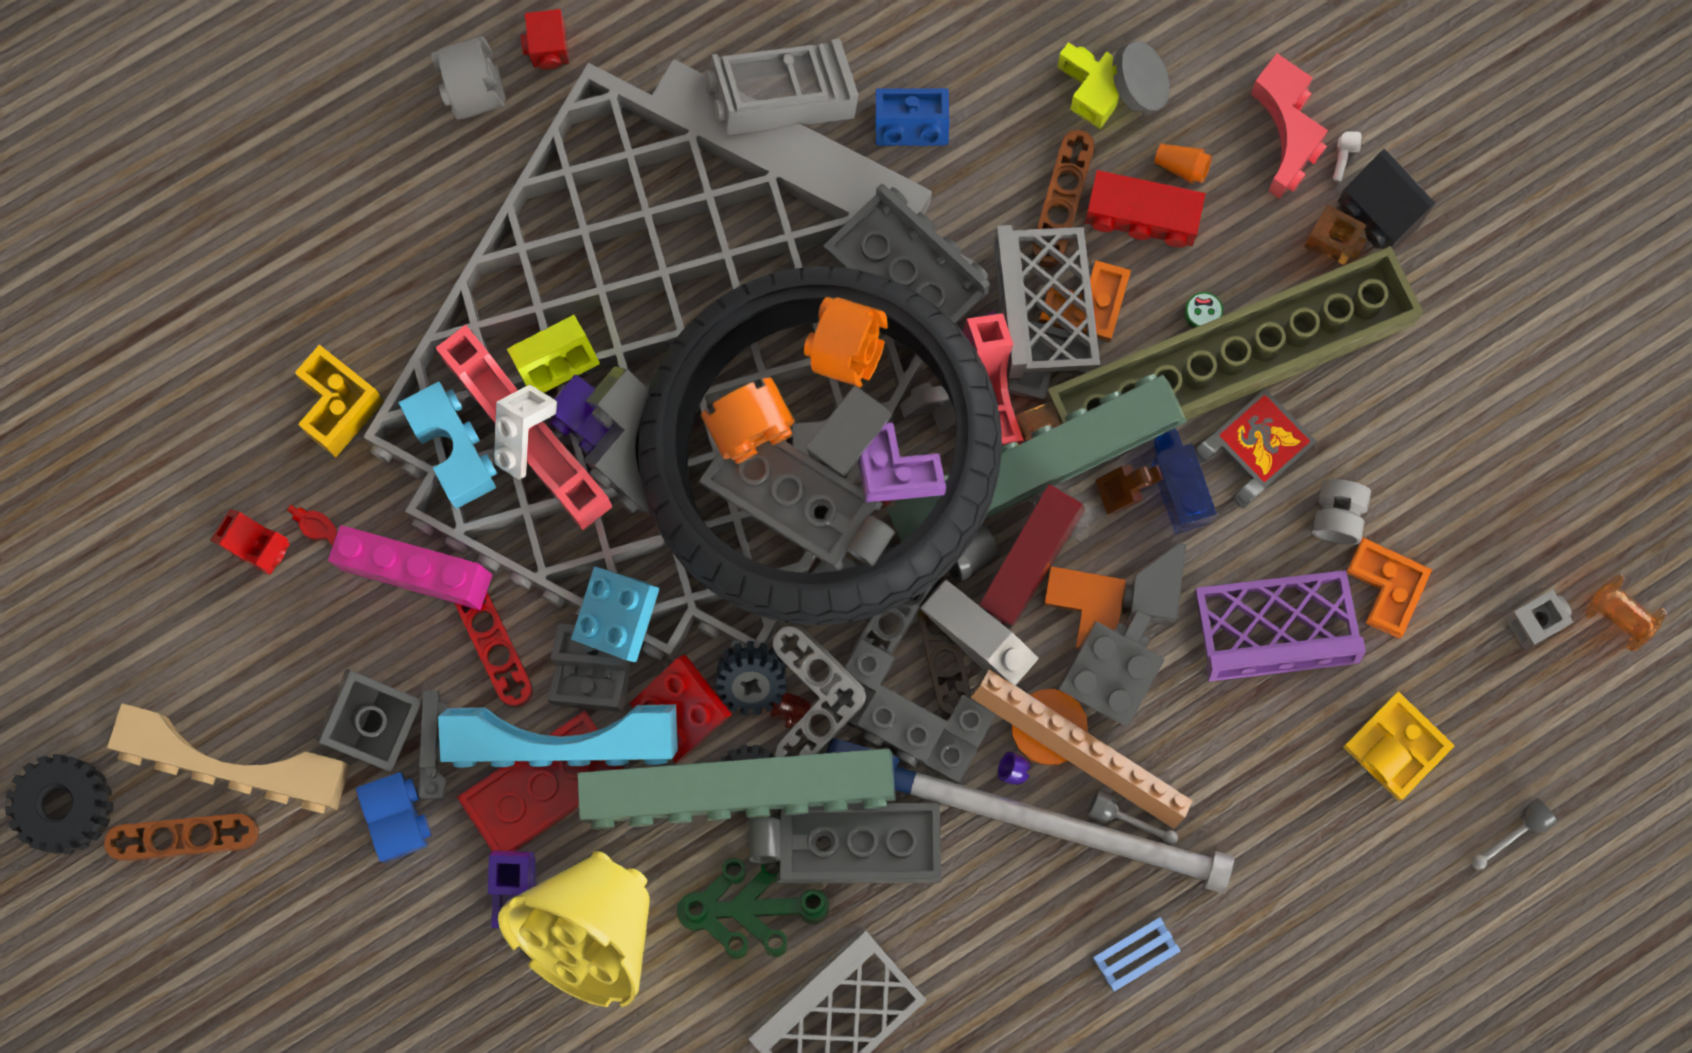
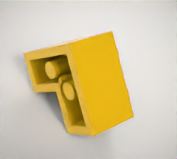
M321 345L316 347L295 372L302 383L320 397L319 401L298 425L310 438L336 458L385 401L375 388Z

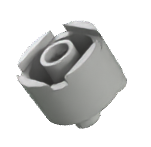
M483 36L446 46L431 53L434 67L438 73L442 74L444 81L443 84L439 85L440 95L445 106L451 105L456 120H463L505 106L503 102L506 101L501 75L498 66H493L491 59L486 57L493 53Z

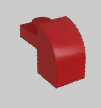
M229 509L210 539L214 544L268 575H271L275 567L281 562L290 545L288 538L274 530L263 527L243 513L233 509Z

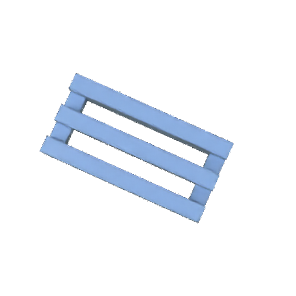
M1159 917L1096 955L1093 959L1114 992L1181 950L1175 944L1171 933L1166 929L1163 920ZM1155 929L1159 932V937L1108 967L1104 960ZM1165 942L1168 950L1120 979L1115 980L1112 975L1113 973Z

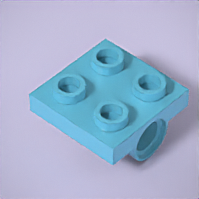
M594 566L571 640L621 659L637 662L660 588L652 586L650 583Z

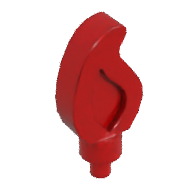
M290 505L287 508V511L293 515L292 519L298 523L300 530L307 538L311 540H328L333 546L338 531L329 518L321 512L306 511L302 507L297 509Z

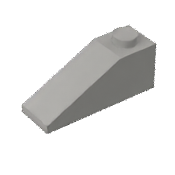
M943 580L919 607L985 672L990 669L1015 686L1039 659L1014 633L947 580Z

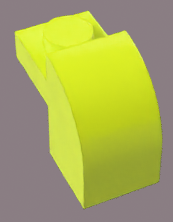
M1068 42L1060 52L1057 68L1082 84L1073 95L1070 110L1098 129H1101L1115 110L1120 96L1114 84L1113 75L1117 74V65L1113 66L1114 57L1106 51L1100 61L1097 62L1090 51L1080 46L1076 48Z

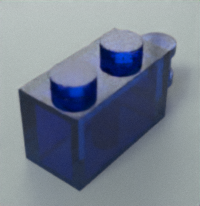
M1175 428L1155 437L1154 447L1157 454L1151 466L1159 465L1164 480L1160 481L1158 486L1175 534L1211 524L1217 512L1193 444L1183 446L1179 433Z

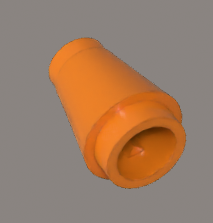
M1161 143L1157 150L1154 164L1161 166L1191 184L1195 181L1203 183L1211 165L1212 155L1206 154L1205 149Z

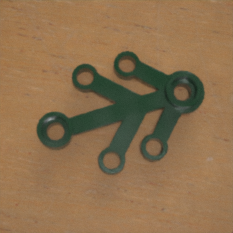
M729 858L723 863L722 874L703 893L692 892L685 895L679 901L677 917L681 925L688 930H706L724 946L725 952L730 958L740 959L748 952L747 938L740 932L731 933L718 920L721 918H733L764 945L768 955L779 957L786 952L788 947L785 934L779 930H771L757 917L799 914L806 923L818 924L828 916L829 901L822 891L816 889L807 890L798 898L756 900L772 882H777L779 871L775 874H770L766 871V868L770 864L779 866L778 861L768 864L761 863V871L732 901L717 902L732 884L741 883L746 876L743 861L738 858ZM732 866H737L741 869V872L736 876H731L727 873V870ZM810 899L820 901V905L816 909L808 908L806 903ZM694 905L703 907V911L699 915L690 914L689 909ZM773 938H779L783 942L782 946L777 949L769 947L768 943ZM732 941H741L743 947L738 951L731 950L729 945Z

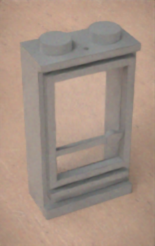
M832 39L829 44L808 45L718 57V54H713L711 69L705 72L707 90L709 93L715 92L716 99H714L715 118L717 121H722L726 136L771 130L794 123L809 125L854 119L858 92L840 39Z

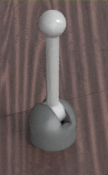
M1098 789L1093 796L1086 817L1101 823L1110 822L1118 818L1162 838L1166 845L1172 846L1177 843L1178 835L1175 831H1163L1119 811L1117 800L1110 793Z
M1536 798L1523 810V824L1484 854H1477L1472 857L1471 864L1473 868L1477 870L1484 869L1490 858L1527 830L1538 833L1544 832L1557 823L1556 818L1549 808L1540 799Z

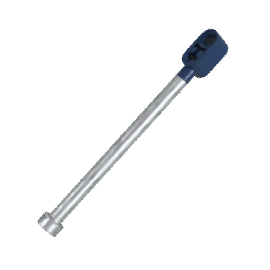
M832 739L828 744L826 753L874 749L843 740ZM892 755L894 787L897 791L1205 880V889L1222 894L1227 889L1234 863V856L1214 851L1212 857H1207L898 767L900 759Z

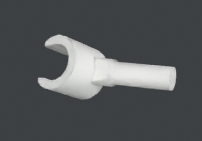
M1347 131L1338 139L1337 150L1339 154L1333 181L1341 182L1348 159V152H1360V132Z

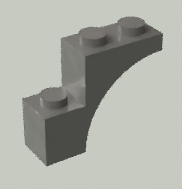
M615 366L586 400L594 409L591 415L607 429L610 428V430L583 462L592 469L589 475L595 482L605 489L610 485L619 493L616 500L624 508L633 514L638 510L650 515L651 513L643 492L635 451L637 429L646 400L650 396L648 394L649 389L628 369Z

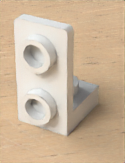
M528 385L496 402L494 462L497 466L518 480L526 476L528 429L555 415L557 401L532 385Z

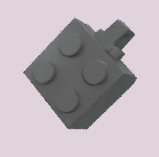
M1136 610L1127 626L1118 623L1114 630L1094 620L1057 686L1058 689L1128 727L1165 660L1163 657L1146 649L1150 639L1142 635L1151 617Z

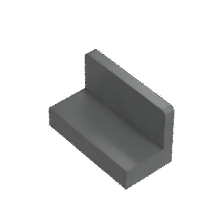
M854 385L806 446L809 456L822 465L826 463L840 475L845 476L890 420L891 412Z

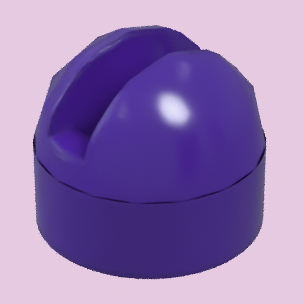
M1011 751L1007 752L999 763L998 778L1009 784L1020 785L1029 778V774L1026 771L1030 770L1031 766L1022 755Z

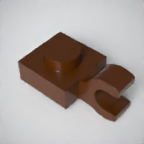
M1125 465L1099 477L1095 481L1106 513L1110 515L1117 514L1143 501L1140 489L1164 480L1159 465L1150 469L1144 466L1133 471L1131 465Z

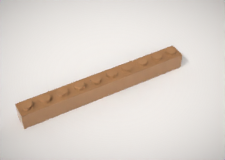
M989 669L979 681L971 698L1171 828L1174 829L1186 817L1193 800Z

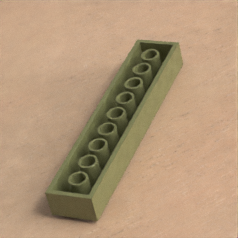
M1390 246L1049 388L1045 403L1057 427L1065 423V417L1076 410L1086 408L1088 412L1100 406L1099 401L1111 393L1120 391L1123 395L1135 389L1134 384L1138 380L1155 374L1156 377L1163 375L1169 381L1188 421L1412 327L1424 312Z

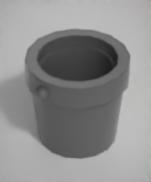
M981 525L970 546L949 570V573L957 582L961 583L969 579L973 573L999 556L996 542L985 525Z

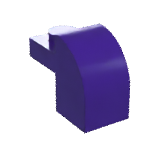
M492 851L489 854L488 894H492L491 928H500L498 915L507 901L536 886V860L533 852Z

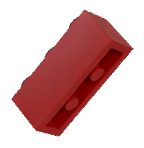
M1097 170L1085 223L1092 225L1094 229L1102 232H1112L1113 230L1128 232L1130 237L1139 240H1148L1150 237L1164 240L1165 244L1176 248H1183L1186 245L1193 246L1198 233L1206 193Z

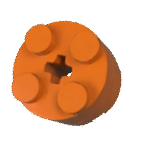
M826 297L819 309L820 321L816 332H811L806 339L804 355L811 357V368L814 373L853 386L862 387L861 378L869 381L883 351L885 341L878 339L880 327L887 329L886 314L884 311L839 297L835 299Z
M772 378L763 379L765 387L756 389L754 383H750L713 403L716 410L713 414L708 413L706 410L701 413V417L723 459L731 458V460H735L736 464L741 463L756 455L757 451L755 448L765 442L770 441L771 445H775L793 435L789 427L794 423V419Z

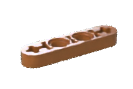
M1083 130L1070 131L1062 140L1037 229L1072 228L1094 151L1093 138ZM1075 142L1083 143L1082 149L1085 151L1079 153L1077 165L1071 164V147L1075 145ZM1063 174H1072L1077 178L1078 185L1072 190H1064L1058 185L1057 179ZM1054 207H1061L1067 211L1069 218L1062 224H1055L1048 217L1049 210ZM1069 239L1059 240L1054 248L1064 255ZM1035 242L1032 245L1033 259L1043 250ZM1050 255V257L1045 256L1038 265L1051 268L1057 266L1060 262Z
M238 813L123 824L115 826L108 831L104 839V847L109 856L121 861L244 850L254 845L259 836V828L254 819ZM240 821L242 826L249 828L248 834L242 835L241 842L238 841L237 837L230 835L221 836L220 829H236ZM222 822L221 828L219 829L218 823ZM198 825H207L211 831L209 842L203 846L194 845L191 839L192 831ZM167 828L172 833V843L168 848L158 850L153 845V836L159 829ZM122 833H125V836L131 839L143 838L146 851L142 852L143 846L137 844L126 846L125 853H123V850L117 848L115 843L122 840ZM220 837L223 841L222 845H219Z

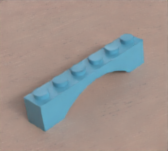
M637 705L623 718L605 728L572 736L540 735L526 731L500 719L485 707L447 708L438 716L441 762H453V766L458 768L472 767L476 765V762L491 761V766L493 767L512 766L514 761H529L530 766L541 767L551 765L553 761L567 760V764L570 766L588 765L591 763V760H606L607 765L618 766L628 764L629 760L644 759V763L647 765H661L667 763L668 759H672L678 751L676 705Z

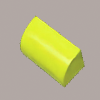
M574 315L507 348L525 385H532L543 393L570 380L574 375L578 376L600 365L585 332Z

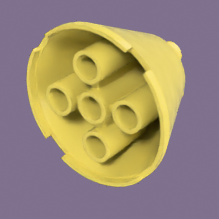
M595 851L590 858L577 863L507 901L498 915L500 930L513 950H516L519 946L532 959L528 966L555 987L573 997L597 1006L608 1007L611 1001L621 1002L619 1005L625 1007L634 1000L639 991L650 904L649 894L644 887L647 879L638 870L633 868L626 870L614 863L606 854Z

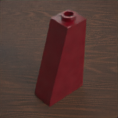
M1051 484L1047 486L979 604L1001 624L1005 625L1007 622L1012 626L1016 625L1085 511L1083 504Z

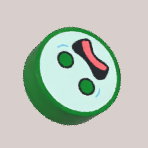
M1197 293L1187 302L1184 312L1185 319L1192 328H1196L1222 317L1223 305L1219 298L1212 293Z

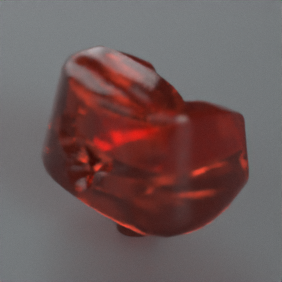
M785 693V695H782V701L779 704L773 702L770 716L785 720V727L792 728L793 723L797 724L810 710V702L800 696Z

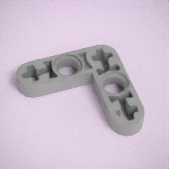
M800 626L784 627L774 637V651L820 699L780 741L777 746L776 756L788 757L791 751L787 746L798 745L805 736L816 743L817 746L814 748L812 743L806 744L800 751V755L819 754L861 710L865 704V690L805 629ZM786 635L789 637L798 635L800 639L797 641V646L804 653L809 652L810 648L814 650L813 654L804 659L801 666L797 661L802 659L803 656L797 650L786 651L785 649L788 644L785 639ZM816 659L825 661L829 666V675L824 681H817L810 674V665ZM852 689L854 691L852 700L855 704H846L836 712L843 716L840 720L837 714L826 707L825 704L828 702L830 707L835 706L842 698L839 690L846 691ZM817 714H823L830 720L831 728L825 736L817 735L812 730L811 721ZM801 729H802L803 733L805 734V736L799 734V732H800Z

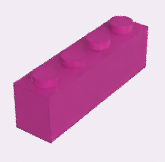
M343 525L339 527L328 558L330 563L344 572L481 610L493 575L479 563Z

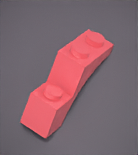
M1276 53L1255 81L1251 95L1269 112L1279 133L1281 142L1280 167L1268 191L1280 199L1287 189L1294 192L1306 176L1302 171L1309 161L1315 164L1324 153L1327 146L1323 144L1328 130L1301 112V109L1312 95L1308 88L1313 77Z

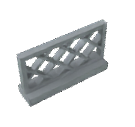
M1012 225L997 226L993 239L1000 313H1003L1014 344L1008 360V379L1023 378L1024 373L1099 368L1100 358L1084 227L1012 230ZM1076 239L1077 251L1070 259L1054 248L1059 240ZM1033 241L1043 250L1031 261L1020 252L1019 242ZM1047 253L1064 265L1053 277L1037 265ZM1077 259H1078L1079 267H1078L1076 264H1074V262H1075ZM1022 264L1026 266V269L1023 272ZM1068 269L1079 277L1081 281V286L1074 293L1058 282ZM1031 271L1047 283L1037 295L1024 286L1023 280ZM1051 287L1067 299L1057 312L1041 300ZM1081 293L1083 301L1078 298ZM1025 297L1031 301L1027 306ZM1071 304H1074L1085 314V320L1078 328L1061 316ZM1035 305L1051 317L1041 330L1030 323L1027 318V314ZM1055 322L1072 334L1061 347L1045 335ZM1085 327L1087 331V336L1082 332L1085 329ZM1029 332L1034 335V337H1033V339H1032L1031 341H1030ZM1077 338L1089 348L1090 358L1075 359L1065 350ZM1038 340L1055 352L1048 361H1032L1031 348Z
M861 928L756 1024L746 1036L761 1053H772L769 1049L781 1038L797 1039L796 1053H802V1039L825 1040L824 1053H830V1040L852 1041V1053H871L927 999L879 947L868 932ZM873 953L884 964L883 981L861 980L862 964ZM856 970V980L846 979ZM889 970L899 981H889ZM840 984L855 985L854 1008L832 1007L833 990ZM861 985L883 986L882 1009L860 1008ZM888 986L905 987L914 999L902 1010L887 1009ZM827 997V1006H817ZM810 1011L826 1012L825 1034H803V1020ZM832 1012L854 1013L853 1036L831 1035ZM859 1013L881 1014V1030L874 1036H858ZM887 1014L896 1015L887 1023ZM798 1023V1032L788 1033ZM858 1041L867 1042L863 1047H861L857 1051Z

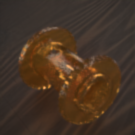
M1616 575L1595 593L1585 611V615L1588 618H1592L1598 612L1603 614L1632 637L1629 640L1627 649L1635 651L1655 635L1666 617V610L1661 607L1655 612L1650 613L1620 589L1624 577Z

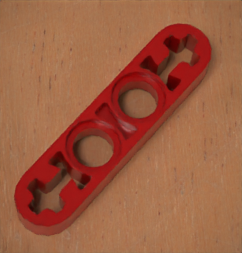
M488 591L485 596L486 603L482 604L481 610L471 608L465 613L464 609L470 607L454 603L499 698L504 704L512 708L525 706L533 697V686ZM483 612L489 613L493 616L494 620L491 629L484 633L475 631L473 628L475 616ZM504 646L509 650L510 655L507 663L502 666H494L489 662V653L494 647ZM516 665L518 671H512L511 675L518 685L525 684V687L520 690L522 696L519 699H515L512 695L506 696L505 692L510 690V686L504 676L499 680L496 678V675L508 673Z

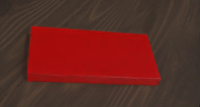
M585 710L549 735H581L598 730V728ZM567 760L553 761L551 765L541 767L530 766L529 761H514V765L500 767L457 796V799L491 851L516 852L579 809L578 773L621 770L625 768L623 765H607L606 760H591L590 764L584 766H570L567 764Z

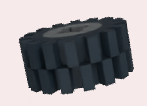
M747 641V648H743L741 642L734 644V652L728 648L724 651V658L720 657L718 660V667L716 669L717 695H721V701L724 705L729 703V710L736 712L738 707H741V715H748L749 709H754L755 715H760L761 707H765L767 712L773 709V702L779 704L782 701V695H785L786 672L784 662L778 657L773 647L767 652V644L761 642L759 648H754V641Z

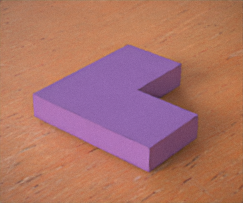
M886 423L858 459L866 502L945 494L946 485L939 453L900 457L893 423Z

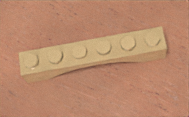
M122 703L107 746L108 749L118 752L117 760L140 766L142 759L155 762V770L172 775H177L178 769L192 772V780L210 785L214 784L215 778L228 781L227 789L250 795L252 788L266 791L265 799L282 804H287L289 798L303 801L302 809L324 814L326 807L334 810L338 809L350 765L343 761L310 752H303L290 759L266 765H238L221 762L195 749L179 734L169 718L157 712Z

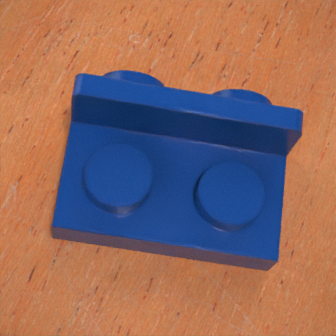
M949 88L876 89V145L946 146L949 144Z

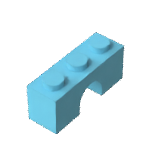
M437 382L398 402L421 444L436 437H446L453 441V451L450 457L443 463L433 467V470L455 509L496 488L491 477L496 475L497 472L487 453L481 457L478 454L474 444L480 442L470 421L463 424L457 412L463 408L453 389L446 392L441 383Z

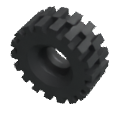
M53 754V758L47 756L37 758L38 763L36 765L27 763L22 767L26 773L23 776L16 774L11 781L17 784L15 791L7 790L6 798L12 800V805L5 806V813L13 818V821L8 822L11 830L19 833L17 838L24 843L30 844L29 847L53 854H72L74 849L84 850L90 846L88 844L89 840L97 841L103 835L98 830L101 826L108 827L111 820L105 818L106 812L113 811V803L108 801L107 796L113 794L111 787L104 784V781L107 780L104 775L96 771V767L62 754ZM64 789L72 797L71 811L61 819H52L45 812V799L52 791Z

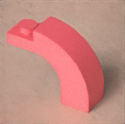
M1003 313L967 318L963 333L979 355L992 383L1001 420L1002 446L1012 442H1017L1020 445L1024 440L1011 405L1007 383L1008 360L1014 344Z

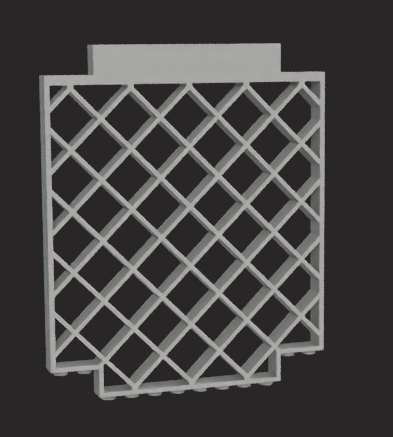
M675 59L671 62L652 95L590 63L586 65L363 437L371 447L369 452L387 463L392 458L404 464L402 467L404 472L418 480H422L423 476H426L405 511L413 520L411 524L413 528L430 537L433 532H436L446 538L444 541L446 546L461 554H464L466 549L478 555L476 561L494 572L499 567L510 572L509 579L528 590L531 585H534L543 590L542 597L554 605L562 607L565 602L576 608V616H579L584 599L552 582L592 571L594 566L600 568L607 566L608 570L618 573L616 563L669 548L662 535L611 549L601 516L594 522L602 552L548 567L535 520L566 511L556 498L530 504L524 479L518 480L512 476L520 508L467 523L463 506L455 509L451 503L456 522V528L452 529L424 513L441 485L433 470V467L437 465L431 466L384 440L389 430L410 425L398 402L410 397L417 384H419L420 391L430 386L426 369L437 352L436 347L463 327L459 326L451 329L464 305L470 320V324L466 325L487 351L485 338L538 323L540 330L543 331L549 328L547 322L549 320L602 305L614 348L595 353L600 365L578 376L617 365L620 368L628 369L627 362L666 352L684 329L672 285L727 270L733 290L740 286L735 267L784 253L789 254L793 269L803 268L797 250L831 239L876 195V188L880 184H884L889 189L892 187L898 189L907 199L908 203L906 205L916 214L918 212L925 214L931 204V190L800 123L771 130L726 136L722 121H717L715 118L714 99H716L715 92H708L705 75ZM592 92L598 95V96L589 98V96L591 95ZM739 93L741 103L755 101ZM624 108L677 137L632 149L621 109ZM614 113L624 152L570 167L563 140L571 126ZM701 148L758 178L711 190L699 149ZM556 151H558L563 169L543 174ZM692 153L703 193L649 208L638 168ZM631 171L642 210L587 226L576 186ZM568 188L579 228L525 243L518 215L527 200ZM779 189L837 219L792 232ZM770 194L783 235L729 250L717 209ZM709 211L721 252L666 267L655 226ZM512 227L517 246L497 251ZM647 229L659 270L604 285L592 244ZM585 247L597 288L542 303L531 262ZM960 254V255H961L965 260H967L970 264H972L973 262H975V261L969 259L968 257H966V256ZM522 264L533 306L479 320L472 292L482 275ZM665 288L677 330L621 346L609 303ZM811 323L812 332L815 333L818 323ZM880 333L881 337L878 339L885 341L882 354H887L897 386L890 401L881 403V405L890 410L892 416L887 423H892L900 409L899 404L907 397L925 363L915 354L904 374L897 350L907 347L891 337ZM755 342L749 347L757 373L710 386L699 405L700 411L702 413L706 410L709 413L708 404L715 403L722 397L750 383H754L756 389L765 387L766 385L763 381L765 378H772L775 385L816 374L811 368V357L765 370L758 344ZM520 375L509 378L517 390L526 387ZM826 377L835 408H837L843 401L838 382ZM565 383L556 386L558 394L565 387ZM467 390L455 393L463 409L479 405ZM706 425L705 428L712 452L688 459L689 476L706 471L719 453ZM552 431L564 446L573 444L577 461L590 473L588 465L583 462L586 458L584 451L578 446L581 440L571 433L565 437L558 431ZM793 435L784 440L791 446H793ZM436 437L433 440L439 463L441 464L449 458L444 437ZM495 448L478 453L480 457L487 453L493 466H496L494 462ZM858 460L846 480L856 486L861 479ZM599 485L609 499L619 496V493L610 485L607 489ZM727 501L731 514L705 521V524L715 535L735 529L742 554L752 560L743 526L760 521L744 511L738 512L737 507ZM829 510L824 519L827 518V516L829 515ZM525 523L538 571L534 573L471 538ZM805 551L800 562L778 569L808 573L817 557ZM673 554L685 596L655 604L649 621L682 611L686 612L668 644L645 633L642 643L644 646L641 651L659 661L664 656L673 661L695 622L699 623L697 629L707 636L717 639L721 635L731 640L732 644L730 647L733 649L734 644L740 642L743 648H747V641H754V648H759L761 642L768 646L781 621L761 616L764 627L755 640L697 609L699 606L723 600V598L709 589L692 593L686 568Z

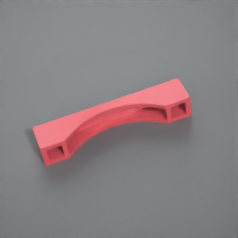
M464 325L438 345L436 350L444 363L496 424V402L518 390L467 325ZM543 421L528 429L527 464L583 531L612 508L608 496Z

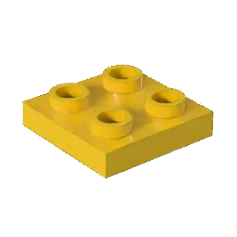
M1398 691L1343 748L1398 801H1401L1455 745Z

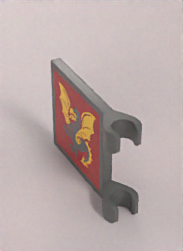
M1264 389L1213 435L1202 442L1193 453V458L1203 465L1222 448L1252 479L1234 498L1240 507L1246 508L1270 484L1311 449L1317 441Z

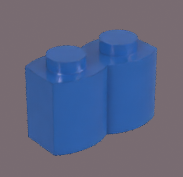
M398 772L356 787L370 835L381 862L385 863L428 847L426 838L431 837L432 833L426 816L424 814L418 816L414 801L420 800L413 778L406 780L405 775Z

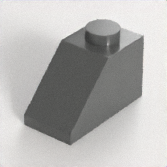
M1178 543L1139 572L1132 581V586L1125 585L1122 607L1129 608L1128 619H1131L1134 612L1139 610L1150 616V622L1166 625H1173L1178 617L1186 544Z

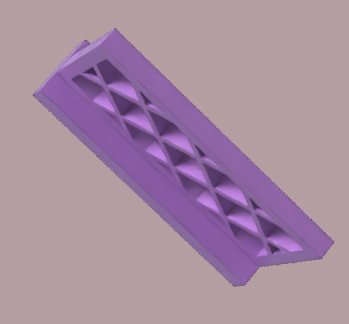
M1346 570L1195 589L1207 658L1206 670L1209 682L1360 664L1366 652L1363 637L1359 635ZM1339 583L1341 596L1334 605L1316 593L1322 584ZM1309 585H1315L1312 589L1307 587ZM1295 587L1306 595L1297 609L1279 598L1285 588ZM1277 589V591L1274 594L1269 591ZM1258 592L1269 600L1259 614L1241 602L1247 593ZM1239 594L1237 598L1233 597L1232 595ZM1220 596L1230 603L1231 606L1219 618L1207 609L1205 598ZM1311 599L1329 611L1319 625L1301 613ZM1342 602H1343L1344 612H1343L1341 609H1339V606L1342 604ZM1273 603L1291 615L1282 629H1279L1263 618ZM1235 608L1253 619V622L1243 634L1225 622ZM1334 614L1347 623L1349 635L1335 637L1323 627ZM1295 619L1314 631L1308 640L1296 641L1285 633ZM1210 621L1216 624L1212 630L1210 627ZM1257 624H1260L1276 635L1269 645L1259 646L1248 638ZM1220 628L1238 640L1232 649L1215 651L1213 637ZM1317 635L1323 637L1321 639H1315ZM1280 639L1286 642L1277 644ZM1242 643L1247 646L1246 648H1239Z

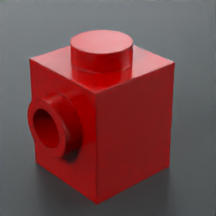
M561 9L525 13L527 33L520 35L523 55H530L533 67L553 70L559 68L562 64H570L566 28Z

